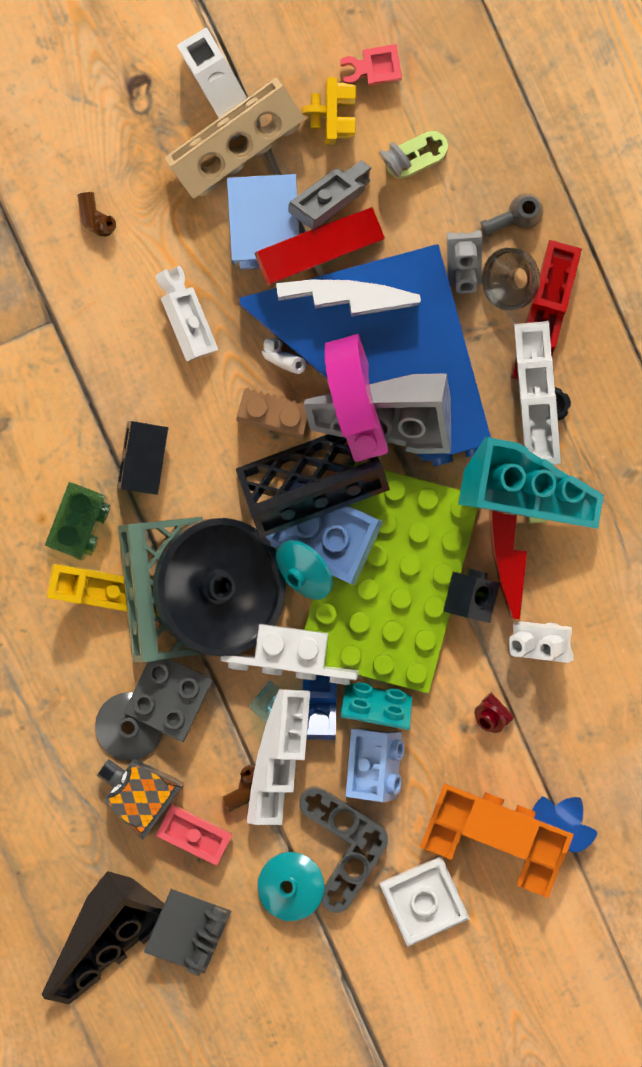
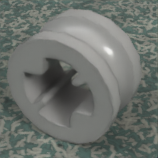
M392 142L389 144L390 149L388 151L382 150L379 152V155L393 174L399 177L402 175L401 170L403 168L409 169L412 165L403 151Z

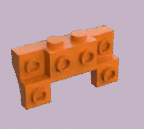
M444 783L420 848L452 860L460 837L464 835L524 859L525 862L516 886L549 898L574 834L534 819L537 812L517 805L515 811L502 806L504 799L485 792L483 798Z

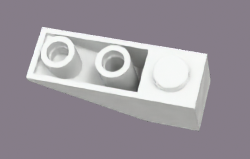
M207 27L177 45L180 54L218 118L247 98ZM258 120L257 126L261 125L260 120ZM235 135L231 138V140L234 141L242 135Z

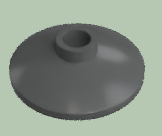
M133 692L120 693L108 699L100 708L95 722L96 736L100 745L107 753L122 760L140 759L147 756L157 747L163 732L124 713ZM125 721H130L134 724L135 729L133 733L127 734L122 730V724Z

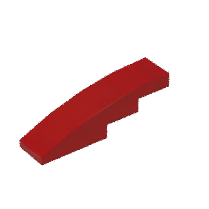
M371 207L256 251L254 254L268 286L384 240L385 236L374 209Z
M553 240L548 241L525 322H549L551 356H553L582 252V248ZM516 358L511 378L518 380Z
M489 510L492 553L498 582L500 583L499 586L510 618L520 619L527 551L514 550L517 515Z

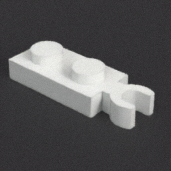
M177 266L170 271L166 269L156 274L158 285L166 291L167 295L162 297L161 301L186 362L218 351L219 349L194 288H185V275L182 268Z

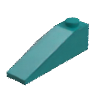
M485 437L464 469L458 505L598 529L604 495L574 476H570L554 467V464L548 460L536 456L520 443Z

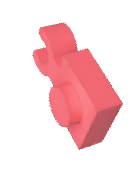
M397 44L364 49L362 52L364 60H358L351 56L340 60L341 67L349 65L355 69V73L352 76L343 77V83L353 85L361 77H367L368 86L402 81Z

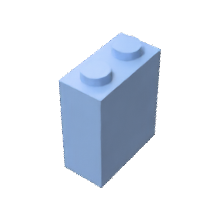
M296 174L227 178L233 265L239 264L241 270L259 269L260 267L254 254L256 251L299 235V220L288 212L290 201L297 197Z

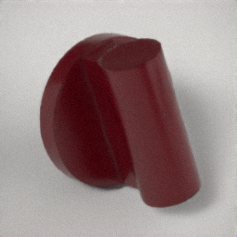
M492 692L482 699L474 711L477 724L487 732L499 733L514 719L510 711Z

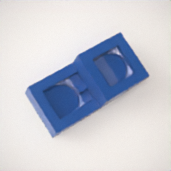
M316 675V680L303 679V690L310 691L306 739L335 740L337 684L329 682L330 676Z

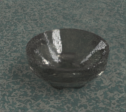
M506 247L495 251L487 259L482 271V286L486 297L495 307L502 310L511 311L527 306L535 298L540 286L539 268L533 257L526 251L518 248ZM520 268L527 275V283L523 288L517 287L514 281L515 272Z

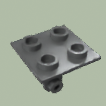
M171 659L147 662L124 713L184 742L213 680Z
M170 889L144 949V953L187 967V971L194 975L200 976L201 973L205 974L232 911Z

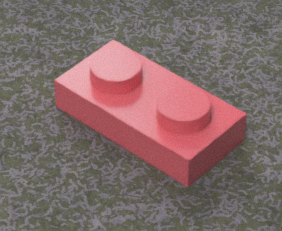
M171 803L156 836L217 866L233 833Z

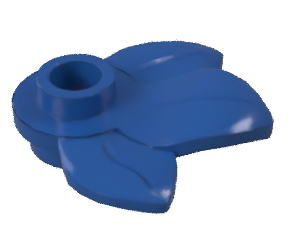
M542 796L533 807V811L537 812L534 819L574 834L568 849L570 852L576 853L585 850L597 836L595 829L581 824L583 820V803L580 797L564 799L554 806L548 798Z

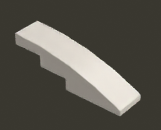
M303 280L276 283L279 301L313 295L315 309L349 303L351 317L418 306L421 303L420 295L385 285L351 280Z
M549 322L514 324L524 446L528 448V451L541 459H546L553 464H561Z
M279 689L257 755L250 791L248 824L282 825L285 792H293L296 760H305L310 691Z

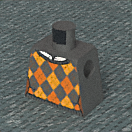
M108 759L97 774L99 778L113 787L104 799L106 804L143 840L183 785V782L138 759H133L126 770Z

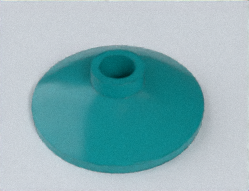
M296 540L285 541L277 548L276 562L278 568L292 589L302 596L313 600L323 599L331 592L333 579L330 569L314 549Z
M297 852L278 854L271 858L260 872L258 878L259 898L265 909L276 918L285 921L304 919L319 907L323 899L325 884L322 872L318 865L304 854ZM285 881H290L293 885V890L290 894L283 890V883Z

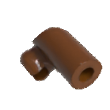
M94 192L78 194L82 225L98 236H110L116 229L115 219L97 210Z
M245 766L240 773L241 779L238 789L222 796L229 812L249 803L255 766Z

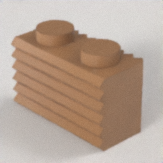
M249 387L244 389L236 417L238 422L303 440L308 420L305 406L302 402L297 404L295 400L290 402L289 398L284 400L282 396L277 399L276 395L271 397L269 393L264 395L262 391L259 393L255 389L250 391Z

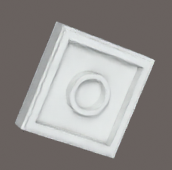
M441 855L379 883L407 947L470 919Z

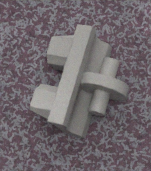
M481 230L470 234L460 232L459 234L447 233V277L450 286H456V293L458 294L475 293L477 291V284H482Z

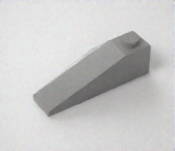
M447 373L411 374L370 384L374 406L386 442L406 446V452L415 454L451 453V396ZM331 394L305 399L304 406L310 430L343 437Z

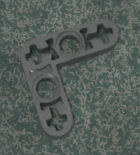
M311 786L306 788L301 794L300 808L302 812L310 819L350 843L326 881L322 899L323 906L328 911L338 913L350 906L388 843V835L385 828L375 820L324 788ZM317 793L322 796L321 803L328 808L331 801L337 804L330 811L328 821L321 818L325 815V811L319 807L314 808L313 811L308 809L309 802L306 800L308 795L314 797ZM340 811L350 812L354 818L352 826L346 830L339 829L334 824V817ZM374 830L379 831L378 837L381 843L379 845L373 843L367 852L374 856L371 860H368L363 853L355 851L354 848L358 845L362 850L367 842L364 834L366 832L372 834ZM358 858L364 863V871L359 876H350L346 873L344 866L349 859ZM340 874L346 882L355 884L353 889L348 885L345 886L342 892V896L345 898L343 903L336 901L335 904H331L328 891H336L339 888L341 880L335 878Z

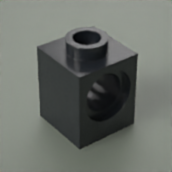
M468 568L466 575L452 572L443 612L490 623L500 583L486 580L488 573Z

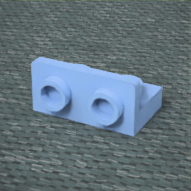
M360 728L351 729L346 797L378 802L397 799V794H399L402 785V779L399 775L400 760L404 755L402 732H384Z

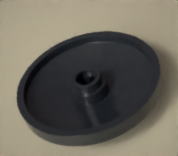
M212 518L188 525L168 542L156 565L153 580V596L161 622L177 642L189 650L200 654L231 656L245 652L257 645L260 624L275 626L284 604L285 579L276 562L275 548L271 546V542L266 537L260 539L256 528L235 519Z

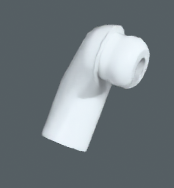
M267 338L264 341L262 355L265 360L295 374L304 372L306 369L305 359L281 351L282 341L280 339Z

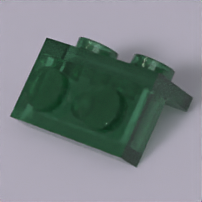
M68 482L45 546L71 555L79 560H85L86 554L92 556L99 537L94 535L98 523H105L111 505L106 503L108 496Z

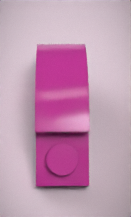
M359 334L325 343V365L329 388L342 435L347 439L354 462L387 454L388 445L370 390L368 377L369 363Z

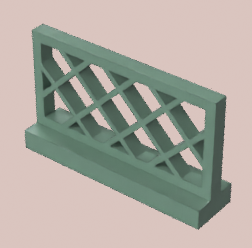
M203 517L118 526L133 662H151L200 654L189 649L178 650L181 644L177 641L170 651L158 652L157 638L166 628L159 616L154 613V596L151 587L153 588V580L150 579L149 570L156 560H159L163 549L179 532L182 526L201 521ZM166 527H174L170 533L165 529ZM157 529L166 537L156 552L146 544L145 530ZM148 554H150V555L152 556L149 561H148ZM155 621H156L158 624H160L157 629H156V626H155Z

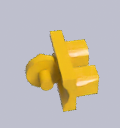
M327 77V82L325 83V105H321L320 93H311V105L301 107L303 116L310 117L311 129H320L321 117H325V145H335L337 140L355 137V117H337V106H355L356 85L337 83V77Z

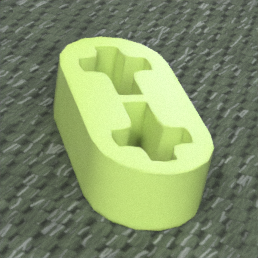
M429 131L398 145L406 157L414 154L415 159L410 161L412 166L409 169L401 170L402 175L399 177L393 174L388 167L387 171L395 178L404 179L439 163L447 153V139L437 131ZM431 139L433 143L439 142L441 144L438 148L437 156H433L431 152L420 156L419 151L426 148L427 140Z

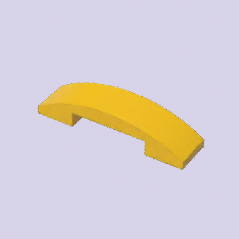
M52 564L46 598L127 612L124 576ZM154 602V604H153L154 613H155L157 616H159L158 613H157V610H156L155 602Z

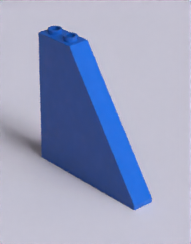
M439 244L307 279L351 280L385 285L420 295L421 303L418 306L351 317L349 303L315 309L313 295L279 301L277 288L239 298L243 310L275 337L280 339L299 357L304 358L306 363L326 380L328 378L325 365V343L355 334L360 336L369 363V384L411 374L447 373L451 396V453L415 454L423 462L432 461L435 467L453 462L452 455L465 452L467 458L472 457L484 438L491 437Z

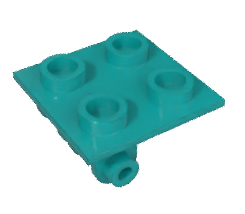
M350 683V685H345L340 710L341 717L409 730L412 695L405 694L398 689L383 690L372 688L366 683Z

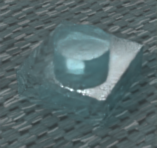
M271 680L249 705L265 723H267L277 693L281 689Z

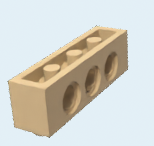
M274 78L164 158L193 199L198 195L205 196L216 187V182L223 177L238 173L244 167V162L251 157L266 153L272 147V142L282 135L288 136L294 133L300 127V122L306 118L281 82ZM265 114L272 115L271 122L267 126H257L261 116ZM238 134L244 135L241 145L237 147L229 146L230 139ZM216 155V161L213 165L209 167L201 166V161L205 156Z

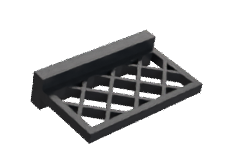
M327 434L236 468L260 539L389 491L390 487L378 456L366 459L370 461L353 467L356 462H354L349 446L344 445L347 439ZM318 450H329L324 459L312 457ZM338 453L350 455L344 465L333 462ZM286 462H297L292 471L280 469ZM306 465L318 467L312 477L300 474ZM326 470L337 472L334 475L321 479ZM257 473L265 474L259 484L247 481L246 479ZM274 477L286 479L279 489L268 486ZM294 482L305 484L302 487L289 491ZM262 494L272 496L270 499L257 503Z

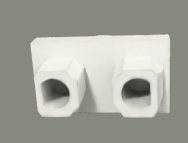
M517 621L513 624L514 635L509 638L511 656L565 663L574 660L570 645L572 627L559 626L557 623L551 622L540 624Z

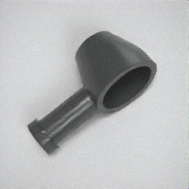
M521 194L511 202L509 211L487 221H481L482 230L485 236L489 237L492 233L512 224L524 229L532 228L542 219L543 205L535 195ZM524 203H530L533 206L534 212L532 214H526L522 210Z

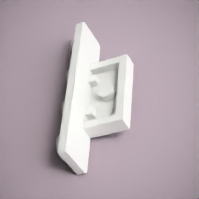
M265 624L259 625L255 656L236 654L221 656L220 661L228 662V668L248 670L249 665L262 667V673L271 675H282L283 670L295 671L296 678L316 680V675L330 676L329 682L350 685V679L357 680L359 676V670L324 666L329 633Z

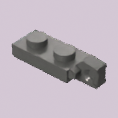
M361 160L346 172L335 168L291 200L288 205V212L310 229L315 230L364 192L365 186L370 182L371 167Z

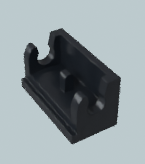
M127 421L117 489L158 495L168 427Z

